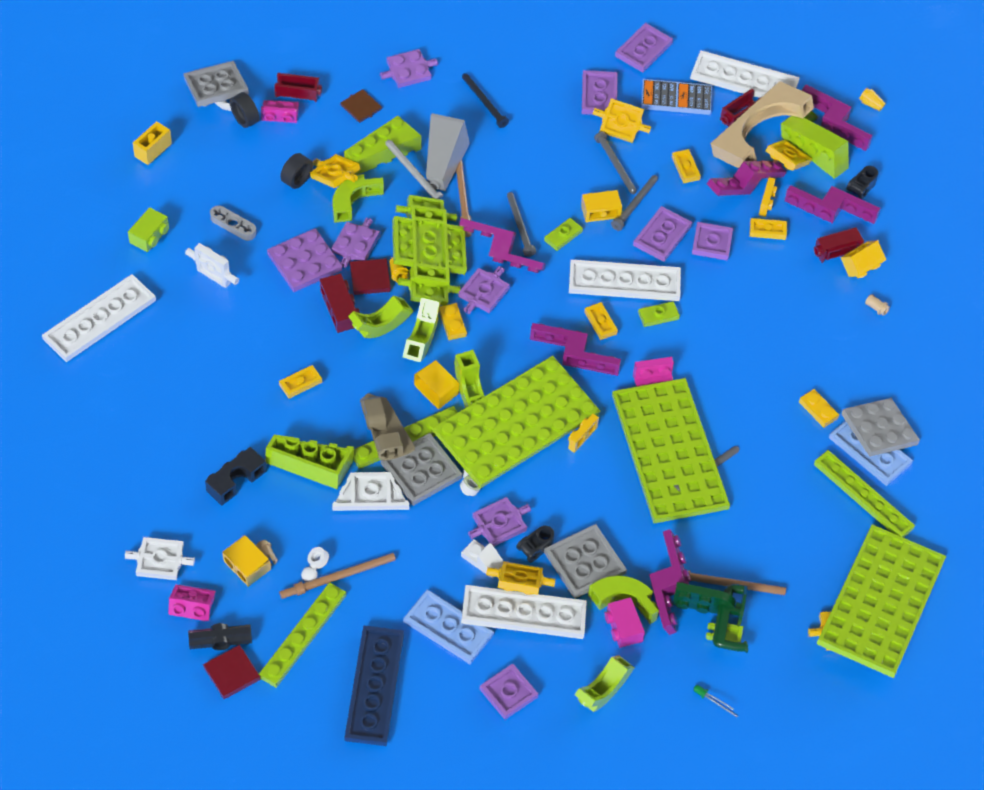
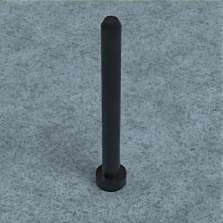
M464 73L462 79L497 120V126L499 128L507 126L509 123L508 118L498 112L471 77Z

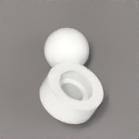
M463 470L462 475L464 479L460 483V488L465 495L476 496L480 488L469 474Z
M315 547L309 552L308 563L310 566L304 568L301 573L302 579L305 582L317 579L318 573L316 570L324 567L328 562L329 554L321 547Z

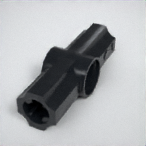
M218 623L212 625L209 629L188 630L189 648L212 647L214 650H225L230 645L252 643L251 625L228 626L227 624Z

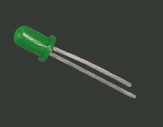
M699 685L694 686L693 691L702 696V699H704V697H707L708 699H710L711 701H713L729 713L738 717L737 715H735L734 713H732L731 711H729L728 709H726L725 707L711 699L710 697L718 700L719 702L723 703L724 705L733 710V708L727 705L726 703L708 694V689L705 690Z

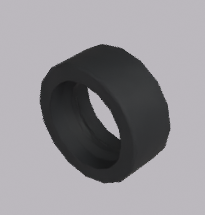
M241 92L229 100L233 116L242 127L248 128L259 121L257 107L248 94Z
M295 153L284 164L280 176L281 181L293 189L301 187L310 176L313 162L301 153Z

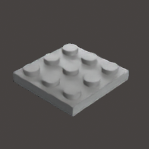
M234 61L183 73L184 80L198 107L223 102L241 92L249 94L248 87Z
M892 398L845 408L841 413L869 457L916 446L920 441Z
M430 433L413 442L415 446L413 452L396 459L381 460V465L387 472L392 474L395 483L413 506L462 479L460 470Z
M596 524L544 548L546 557L574 599L588 593L589 586L600 579L610 576H623L627 573V569Z

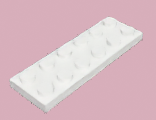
M701 50L690 78L743 94L753 89V96L758 98L763 97L779 81L794 88H797L799 77Z
M571 260L569 293L679 301L681 267Z
M131 274L42 335V338L65 362H68L154 303L156 296Z
M465 585L461 623L583 639L587 601L540 594L528 595L517 591Z

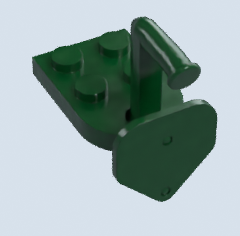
M677 582L673 605L680 609L690 608L700 613L710 612L717 614L713 644L718 648L748 653L747 641L734 642L725 640L729 614L737 615V626L741 625L747 596V586L732 584L724 591ZM733 593L742 594L741 603L736 602Z

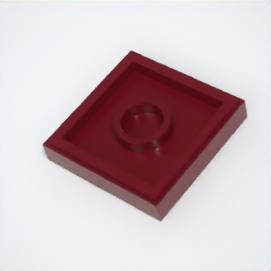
M387 259L350 262L354 295L391 292Z
M240 645L203 664L205 671L223 699L260 680L258 672Z

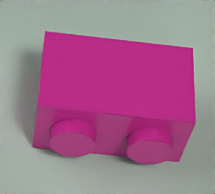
M632 598L608 603L605 619L607 624H611L612 638L618 642L619 648L643 642L645 632Z

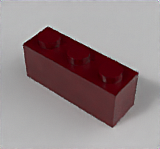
M341 273L320 279V291L337 333L354 329L353 322L348 316L353 311L360 313L359 309L354 306L355 299L353 294L348 292V282L343 280Z

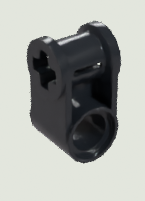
M873 166L864 167L850 180L846 190L859 195L860 199H863L875 186L878 170Z
M541 526L530 535L521 539L516 548L527 556V560L530 563L534 562L544 554V548L554 544V531L550 526Z

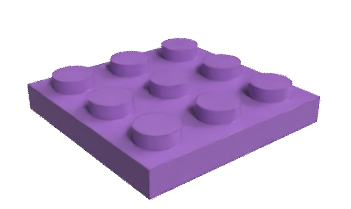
M316 228L267 249L268 256L293 292L320 281L321 278L329 277L342 271V265Z

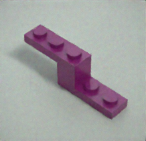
M805 85L802 91L812 95L814 107L825 112L821 127L842 137L856 147L867 151L872 135L846 122L849 119L851 107Z
M776 160L744 161L733 178H710L707 185L717 196L748 195L752 193L761 178H783L787 172L782 168V164Z
M791 185L787 189L785 201L831 223L835 221L841 210H845L850 214L875 224L880 211L879 207L831 186L823 200Z
M461 218L459 225L464 227V231L474 233V230L481 231L482 236L490 238L494 235L489 256L493 257L492 261L502 264L504 261L511 262L510 266L521 268V265L527 266L528 271L538 273L539 270L544 271L545 263L511 254L516 236L515 232Z
M532 323L530 340L565 346L562 365L618 376L621 359L585 352L587 333Z
M669 529L663 531L672 566L649 575L662 626L671 635L677 633L675 628L677 619L670 609L673 606L670 596L675 594L677 582L689 584L688 581H691L688 570L683 565L686 563L683 552L679 550L681 546L680 538Z

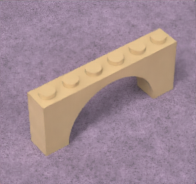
M779 81L711 143L713 156L737 168L744 161H757L754 148L745 142L750 130L758 123L776 116L789 115L803 119L814 109L812 95Z

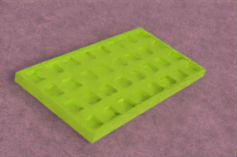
M551 356L433 428V432L481 489L580 427L585 418L588 419L592 414L598 416L600 410L555 357Z
M686 378L612 391V398L653 523L728 510L730 503ZM674 485H679L680 492L674 487Z
M872 524L817 644L894 678L946 556Z

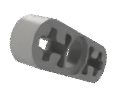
M214 206L210 210L211 221L246 241L253 240L256 237V226L250 221L223 206ZM230 221L238 222V224L234 226H231L228 223Z

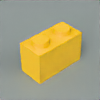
M156 121L133 142L134 156L149 165L172 144L170 129Z
M618 190L582 194L581 208L585 222L615 219L621 215L622 204Z
M878 240L867 241L842 256L841 260L849 277L862 278L867 275L869 270L879 268L881 266L880 263L884 262L886 258Z

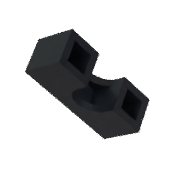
M249 447L241 451L232 461L226 462L216 473H212L205 480L206 491L222 506L237 495L236 484L232 480L236 477H245L251 483L267 472L266 461L254 449Z

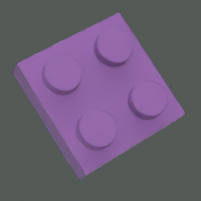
M697 222L692 254L728 260L733 228Z
M511 664L480 685V691L505 720L538 698L537 691L514 664Z

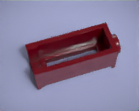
M277 73L275 97L283 96L315 100L317 102L318 95L321 96L322 85H319L318 77Z
M750 89L722 108L720 120L723 124L729 127L756 103L753 101V89Z
M857 227L817 238L814 253L824 263V260L849 253L862 245L864 239Z

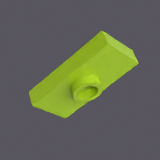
M569 218L546 235L544 241L558 251L581 234L583 228Z
M674 301L638 310L644 327L679 320L680 317Z

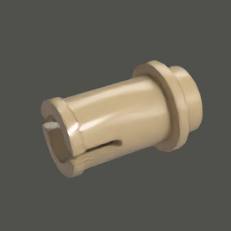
M873 294L869 295L865 301V304L876 310L878 315L884 316L890 309L887 302H882Z
M267 540L257 543L256 547L276 564L278 559L271 549V543Z

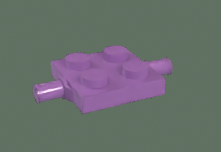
M420 49L387 57L390 71L380 73V77L382 80L392 77L398 88L431 80L428 67L437 66L438 63L436 58L426 61Z
M365 218L362 225L346 222L333 244L332 252L343 257L340 262L342 267L346 268L350 260H367L380 238V231L369 228L372 223L370 218Z
M498 266L494 273L478 268L459 291L458 297L469 302L464 308L467 314H470L475 307L490 313L510 289V284L500 278L504 272L501 266Z
M506 497L474 512L472 517L478 528L468 531L469 537L473 539L482 534L494 547L527 531V526L521 516L531 512L530 506L526 504L517 509Z

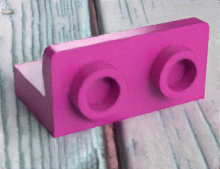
M264 100L261 107V120L297 123L299 102Z
M672 357L635 362L633 377L636 387L672 381L674 364Z
M175 584L169 597V615L208 621L210 618V608L215 599V591Z

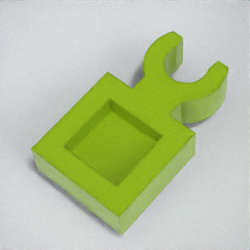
M708 623L707 629L714 631L715 623ZM728 624L725 640L741 642L743 626ZM707 632L706 639L713 640L714 633Z

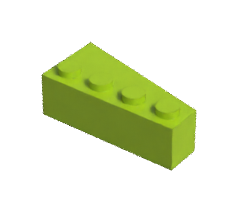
M396 116L345 150L344 158L359 163L361 170L355 173V175L376 168L380 163L386 164L391 162L393 158H396L386 146L387 140H391L407 156L408 152L421 150L422 136L403 119Z
M790 116L781 123V137L811 157L812 162L834 179L849 168L847 140L806 118Z
M275 434L266 447L267 464L338 489L353 463L354 447L352 446L342 448L337 447V444L333 443L323 445L318 444V441L314 440L304 442L300 441L299 438Z

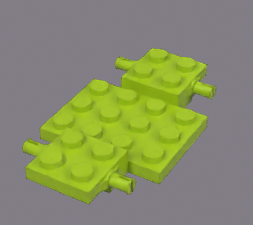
M409 195L407 206L396 205L395 209L396 213H405L407 218L394 216L392 220L393 264L411 267L409 271L410 279L399 277L398 285L409 287L410 301L421 302V298L424 296L441 301L440 305L444 306L448 304V293L459 294L460 286L450 285L449 272L465 275L467 271L464 227L447 224V220L456 222L457 214L447 213L444 208V200Z

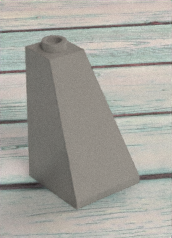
M432 113L430 118L426 178L435 190L446 191L470 143L465 120Z

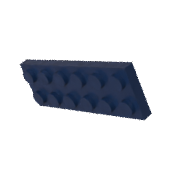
M363 625L344 737L345 741L387 746L404 630Z

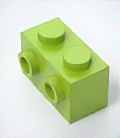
M149 207L128 231L129 243L148 252L152 247L156 246L161 236L168 232V217Z

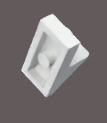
M473 539L461 552L462 558L485 574L487 567L500 569L503 565L502 558L491 543L484 547Z

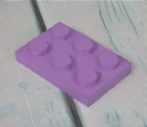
M645 23L616 51L615 57L643 73L673 43V38Z
M583 70L582 114H593L594 108L605 111L611 99L617 100V72Z
M661 206L634 240L633 246L665 262L692 227V222Z

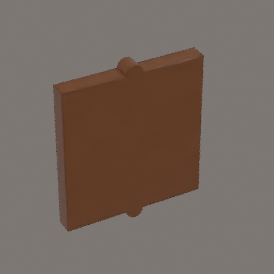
M363 89L340 102V105L359 123L382 110V107Z

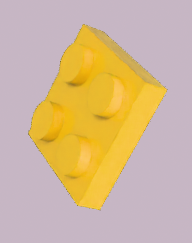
M785 139L768 145L766 149L771 158L779 160L784 164L785 168L793 171L809 165L812 160L811 157Z

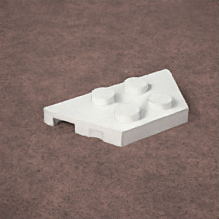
M390 472L350 473L347 483L341 488L340 495L336 502H333L332 507L333 511L409 510V502L405 500L402 490L395 483V479Z

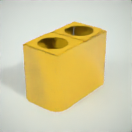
M436 360L414 374V385L437 409L442 408L459 394V382Z
M245 535L222 553L224 562L248 587L271 570L269 559Z

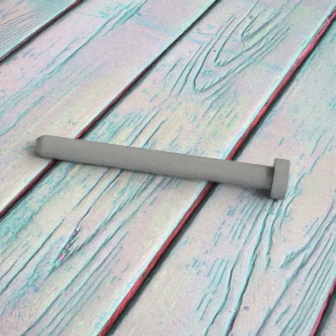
M387 140L386 146L431 197L441 199L443 194L437 192L391 140Z

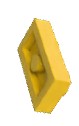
M690 150L673 152L672 159L683 184L700 180L701 175Z
M768 178L759 211L761 216L766 217L767 210L772 209L774 200L771 199V196L775 197L777 187L774 186V178Z
M750 219L749 237L786 240L787 221Z
M602 302L585 308L584 313L600 340L617 335L618 329Z
M457 303L440 306L439 314L448 340L467 337Z
M311 365L280 380L279 386L290 399L322 383V378L314 366Z
M815 389L800 397L799 403L823 428L839 418V414Z
M592 414L588 419L585 418L580 424V428L570 434L568 438L569 450L575 453L598 428V416Z

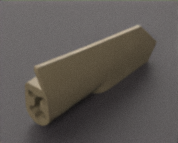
M369 393L360 400L367 428L372 432L378 457L381 460H391L413 452L415 446L387 398Z

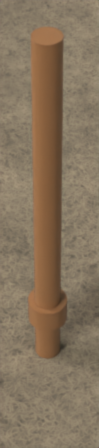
M461 160L456 169L462 215L460 220L461 218L471 220L468 212L463 162ZM465 231V237H470L471 232Z
M391 553L305 583H296L294 587L279 591L280 597L284 599L296 594L297 596L305 594L307 590L395 561V555Z
M688 570L691 581L727 587L732 584L747 586V590L785 595L786 587L690 573V570Z

